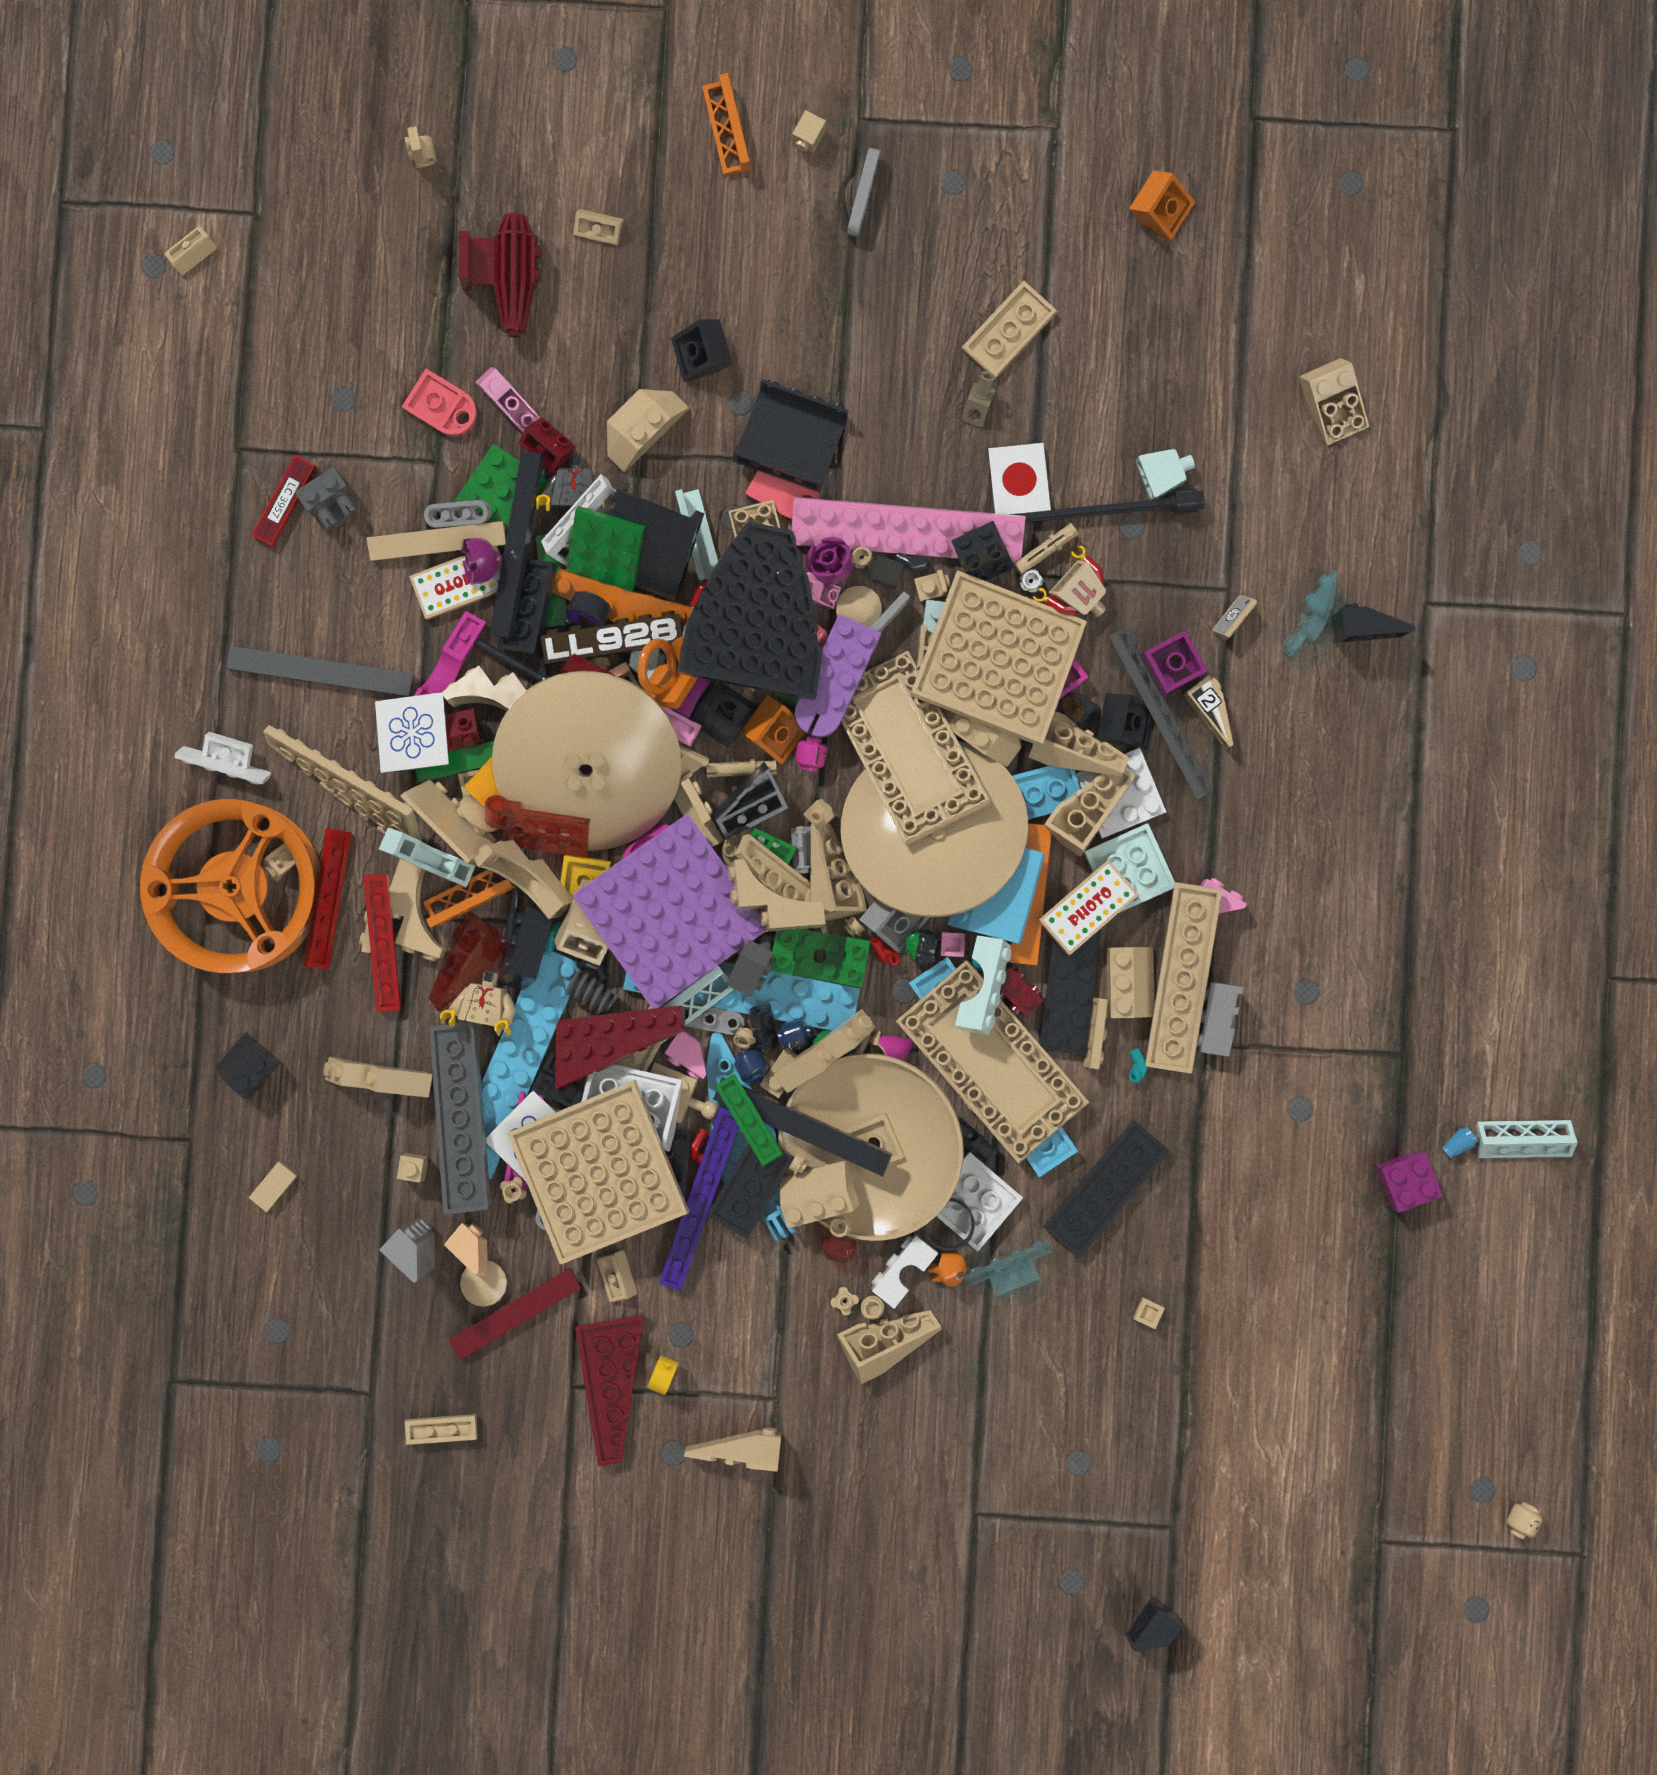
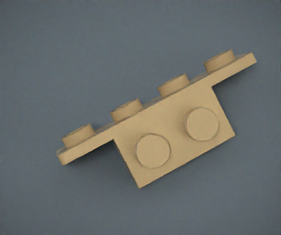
M688 778L679 783L674 800L683 816L688 813L711 847H714L723 842L719 831L710 817L714 813L707 801L705 803L701 801L699 795L702 794V791L697 782L692 783Z

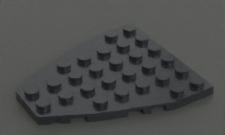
M750 521L744 525L717 562L684 626L677 674L813 701L816 699L822 648L818 643V626L814 621V604L807 573H804L801 564L802 557L796 547V538L793 531Z

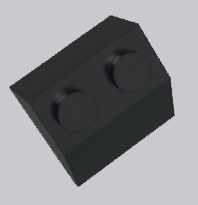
M699 319L671 337L683 382L718 373L733 364L719 319Z
M718 682L699 704L691 721L701 725V731L729 748L738 738L740 731L758 706L727 685Z
M1106 693L1097 739L1112 744L1147 750L1153 717L1144 700L1128 694Z
M245 1032L215 1068L232 1090L243 1099L252 1098L282 1062L250 1034Z
M1151 1596L1125 1635L1131 1648L1137 1652L1169 1646L1172 1641L1175 1642L1180 1637L1183 1626L1172 1609L1154 1596Z

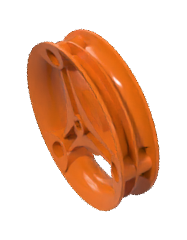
M212 800L200 803L181 812L169 821L155 837L142 866L140 878L141 903L146 920L156 938L170 953L181 961L210 972H253L265 969L284 960L301 946L309 936L321 864L317 852L306 834L297 824L280 812L243 800ZM267 818L270 825L267 830L263 831L261 822ZM218 821H244L249 830L234 852H224L214 856L203 866L199 875L194 877L176 879L172 872L169 871L176 852L194 832ZM259 835L262 839L251 857L246 853L255 836ZM279 838L290 850L299 874L298 902L291 920L283 931L274 930L263 909L268 895L269 884L266 872L261 866L266 848L271 839ZM197 883V894L179 895L178 884ZM162 884L167 887V892L164 896H161L159 892ZM236 884V889L230 890L229 885ZM177 900H198L213 917L229 922L238 921L253 940L248 952L238 954L219 953L193 942L183 933L172 916L171 910L174 908ZM253 915H256L266 931L260 936L249 920ZM269 939L273 940L275 944L271 952L266 949V942Z

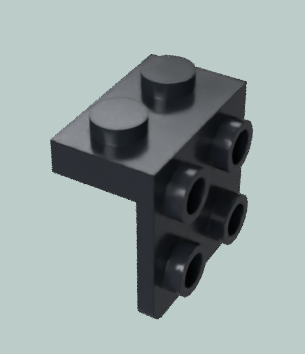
M994 521L951 540L958 559L968 575L987 581L1014 567Z

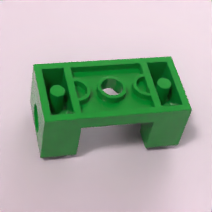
M804 929L776 931L771 962L774 964L770 971L862 988L870 941ZM818 949L824 950L827 954L826 960L822 963H817L813 959V953Z

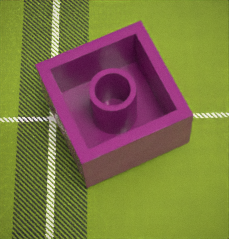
M1186 630L1145 651L1141 655L1162 696L1193 681L1208 671Z
M1415 1150L1375 1166L1390 1207L1398 1213L1443 1196L1425 1151Z

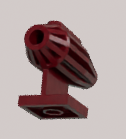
M520 213L505 214L494 238H471L469 231H459L458 277L463 291H472V285L494 286L502 332L506 333L507 337L520 338L521 334L526 332L534 291L536 290V282H540L541 279L540 268H536V259H541V245L536 243L527 216Z

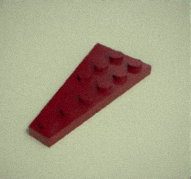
M679 1005L558 1020L556 1024L555 1089L561 1091L567 1088V1085L579 1082L594 1072H600L619 1063L637 1051L646 1050L648 1046L658 1041L662 1042L685 1031V1007Z
M645 1314L575 1326L598 1467L621 1463L623 1459Z

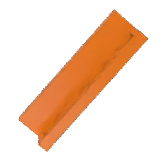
M728 73L719 75L720 82L702 86L724 176L750 170V161ZM722 90L723 96L719 103L710 99L709 91ZM719 110L728 114V119L724 125L715 121L714 117ZM724 131L732 135L734 139L729 147L720 142ZM729 154H732L739 159L740 165L727 168L725 160Z
M486 870L470 878L467 886L469 885L468 890L458 884L424 901V906L430 918L426 919L430 928L438 927L518 886L508 879L500 883L493 882L495 872ZM481 880L487 883L484 891L480 893L472 892L476 881ZM460 890L467 893L464 901L458 904L452 902L456 891ZM438 900L447 903L445 910L438 914L435 913L431 905Z

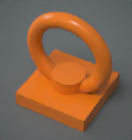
M653 639L645 645L638 660L639 682L643 688L642 690L648 693L661 707L678 709L698 678L677 674L678 666H676V655L673 647L664 639ZM656 648H661L665 652L667 664L659 663L648 679L647 664L649 657Z

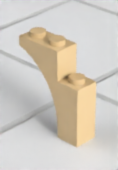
M477 666L468 670L464 677L457 682L449 684L446 690L443 691V696L452 707L470 703L493 705L507 711L526 689L513 672L510 675L503 676L494 686L481 667Z
M501 840L494 844L486 843L478 850L479 854L473 859L478 867L491 870L514 883L538 905L548 919L560 917L569 909L573 898L544 860H528L514 840L505 842Z
M400 859L390 886L392 917L401 920L402 916H404L395 943L401 945L400 950L414 954L415 950L422 952L423 958L436 961V958H444L446 949L430 933L421 910L420 893L425 870Z
M744 859L734 860L731 863V867H728L729 881L733 882V890L730 891L731 904H735V910L763 908L760 919L762 926H765V932L821 928L826 924L823 901H797L772 892L756 879Z
M861 1009L813 1046L785 1063L774 1073V1076L788 1093L823 1072L836 1059L854 1049L876 1027L870 1017Z
M329 1057L328 1062L324 1066L325 1080L340 1086L429 1098L432 1074L424 1071L379 1066L337 1057Z

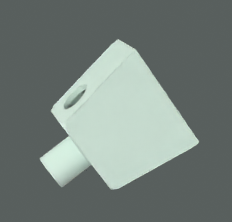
M1175 449L1141 455L1135 461L1150 500L1159 499L1181 486L1187 479L1185 471L1195 468L1191 455L1179 459Z

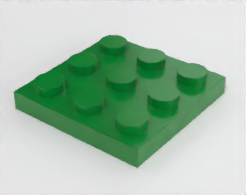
M493 444L455 499V502L470 500L486 501L492 511L491 517L486 523L504 521L507 536L520 461ZM541 476L538 496L542 494L544 487L549 481ZM479 508V514L483 515L482 508Z
M578 506L575 509L566 571L632 591L635 588L645 526Z

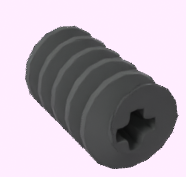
M580 969L569 983L566 994L570 995L575 992L574 1000L583 997L581 1004L585 1006L590 1002V1011L598 1007L597 1015L607 1014L618 999L619 994L610 997L611 988L603 992L604 984L602 983L596 987L597 979L593 978L591 981H587L589 973L587 972L580 976Z

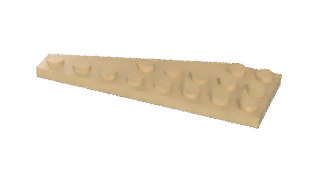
M269 725L263 731L271 748L289 762L295 760L302 769V772L310 777L312 774L321 780L319 783L321 787L347 807L353 805L360 814V817L366 822L371 819L379 825L377 830L385 835L389 827L423 842L418 828L419 824L414 814L415 811L408 803L398 801L391 793L383 792L372 782H366L359 778L355 772L345 770L335 760H328L318 750L309 749L302 741L292 739L282 729L277 730Z

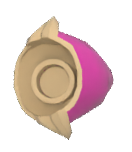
M879 1030L869 1041L871 1054L886 1055L903 1061L914 1045L911 1038H900L892 1035L881 1036Z

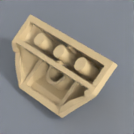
M639 389L607 421L608 457L625 473L689 410V407L673 391Z
M939 707L955 734L984 755L1000 762L1006 767L1009 766L1021 749L1018 737Z

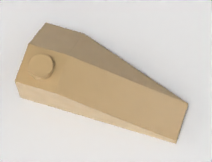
M811 824V901H823L825 920H836L865 913L867 907L863 890L859 883H855L850 873L851 869L841 854L843 848L832 825L827 824L819 831Z
M763 1428V1431L757 1430L687 1446L684 1457L706 1461H716L717 1458H722V1461L728 1465L744 1462L746 1463V1468L778 1471L781 1432H777L775 1428Z

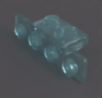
M1038 1241L1032 1245V1248L1025 1251H1014L1010 1254V1257L1003 1260L995 1259L988 1264L989 1266L982 1269H971L964 1276L967 1287L989 1278L999 1299L1040 1282V1277L1032 1260L1053 1252L1051 1242Z

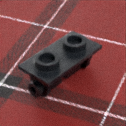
M768 1004L762 1010L758 1006L751 1007L749 1012L751 1027L759 1028V1030L753 1031V1037L756 1039L755 1048L760 1052H764V1056L770 1054L778 1046V1036L775 1031L771 1004Z

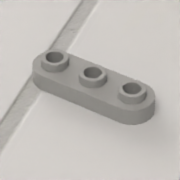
M484 500L436 503L429 505L425 509L424 518L429 526L435 528L474 525L487 522L491 517L492 511L490 505ZM479 508H482L483 515L479 514ZM458 509L462 512L461 517L458 516ZM437 511L441 514L440 519L436 515Z
M710 1007L686 1026L735 1035L736 1029L744 1028L745 1021L738 1012ZM693 1008L692 1014H694L699 1009ZM708 1014L713 1015V1023L706 1022L705 1018ZM735 1019L737 1026L734 1028L730 1027L728 1021Z

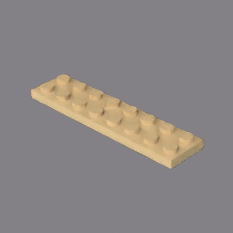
M1175 882L1146 1054L1145 1066L1192 1074L1222 889Z

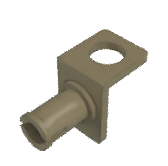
M987 371L981 372L979 382L973 384L961 417L962 421L978 427L983 426L995 393V389L991 388L995 379L992 373ZM976 409L981 413V417L973 419L969 416L968 411Z

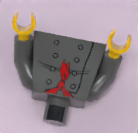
M570 456L569 468H559L557 474L552 475L544 487L542 494L537 496L536 509H539L541 505H546V511H550L551 502L554 510H569L598 476L593 475L591 469H583V457ZM607 499L604 501V506L608 505Z

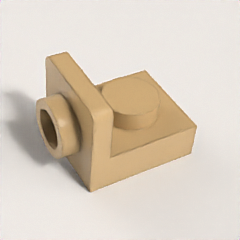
M942 570L914 579L920 602L947 596L950 582L948 575H943Z
M822 798L815 801L803 814L819 831L837 816L830 805L825 803Z
M284 843L265 857L262 863L269 879L273 878L277 883L285 873L296 866L290 850Z

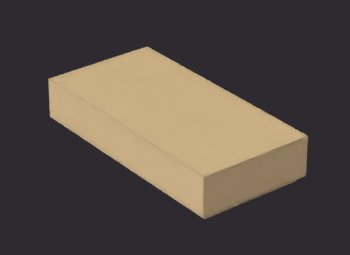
M278 1161L249 1198L267 1213L298 1175L283 1162Z

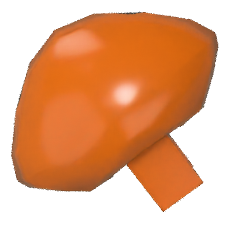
M958 1250L942 1252L940 1263H931L929 1265L928 1271L932 1273L931 1281L943 1282L949 1287L958 1286L967 1272L966 1259Z

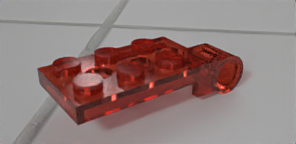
M500 795L490 796L485 801V823L491 828L506 830V841L514 840L518 847L523 849L587 858L590 833L589 818L521 809L522 802L507 800ZM514 827H521L523 830H518ZM537 830H543L546 833H540ZM562 833H565V834H568L569 836L567 837V836H563V835H561V834H562Z

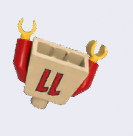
M1078 546L1077 550L1082 555L1077 556L1071 551V559L1076 563L1049 591L1051 596L1048 597L1046 591L1039 588L1038 591L1043 593L1044 597L1037 599L1033 596L1034 601L1042 604L1045 603V605L1054 608L1060 614L1086 615L1091 611L1095 617H1098L1106 610V607L1099 601L1106 593V589L1103 586L1102 568L1090 556L1085 555V548L1083 546Z

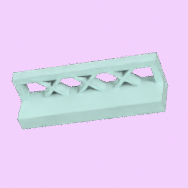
M682 489L675 491L681 514L691 518L696 510L705 513L699 489L683 493ZM705 514L692 553L700 584L709 579L718 562Z
M718 965L664 1007L679 1005L689 1007V1017L685 1020L686 1026L734 988L729 986L722 993L712 991L713 981L721 976L726 983L729 979ZM710 984L709 991L702 990ZM698 992L708 993L707 1004L703 1007L693 1005L694 996ZM711 994L718 995L711 1000ZM689 999H691L690 1005L684 1004ZM693 1008L699 1009L694 1014H692Z
M1571 1120L1477 1122L1476 1125L1480 1138L1477 1149L1479 1158L1572 1157L1578 1143ZM1556 1128H1566L1567 1135H1559L1554 1130ZM1484 1129H1492L1498 1135L1486 1137ZM1509 1129H1516L1522 1134L1520 1136H1513L1507 1131ZM1532 1129H1539L1545 1134L1537 1136L1530 1131Z

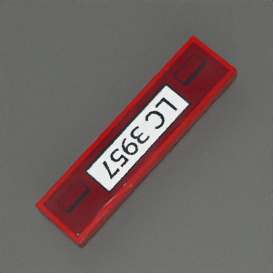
M297 455L293 456L251 536L272 547L275 546L299 501L295 491L310 481L317 468L316 465Z

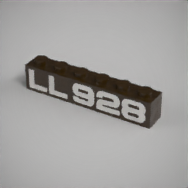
M665 611L661 613V617L652 618V614L638 616V620L630 622L629 618L615 620L616 624L606 625V622L602 626L593 623V628L584 629L583 625L569 627L570 631L562 633L560 629L546 631L547 635L540 636L544 662L547 665L567 663L573 654L584 659H592L641 651L648 642L657 638L664 639L671 645L674 640L683 636L682 616L675 614V611Z

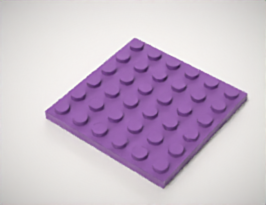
M688 813L572 894L575 901L652 1009L662 1006L742 949L748 940L753 941L765 932V926H762L760 914L756 909L735 910V904H731L730 891L733 890V882L729 881L728 869Z

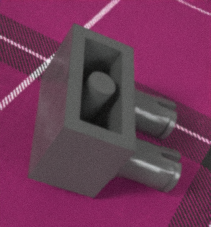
M334 467L295 491L307 512L313 517L317 515L326 531L333 529L330 523L334 527L339 524L328 508L334 503H337L345 518L352 516L348 509L353 514L358 512V509L348 496L352 492Z
M764 935L758 944L748 940L737 959L726 985L749 997L753 995L755 990H761L766 980L762 976L763 974L767 976L774 964L770 962L773 955L771 949L774 945V939L771 936Z

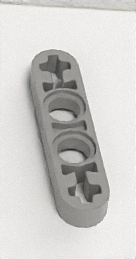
M869 147L847 229L848 235L858 237L860 234L881 150Z

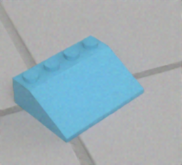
M1025 848L1019 867L1008 883L987 902L964 913L950 916L948 925L1021 944L1045 853Z

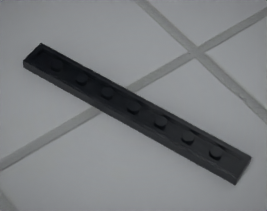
M521 452L489 634L491 636L513 639L536 510V498L539 493L545 455L541 453Z
M742 1085L764 1123L882 1177L885 1175L893 1155L892 1153ZM716 1091L713 1100H716L725 1105L719 1093Z

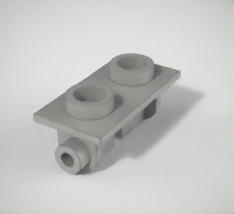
M811 826L791 828L792 845L797 847L793 854L794 870L799 874L811 873Z

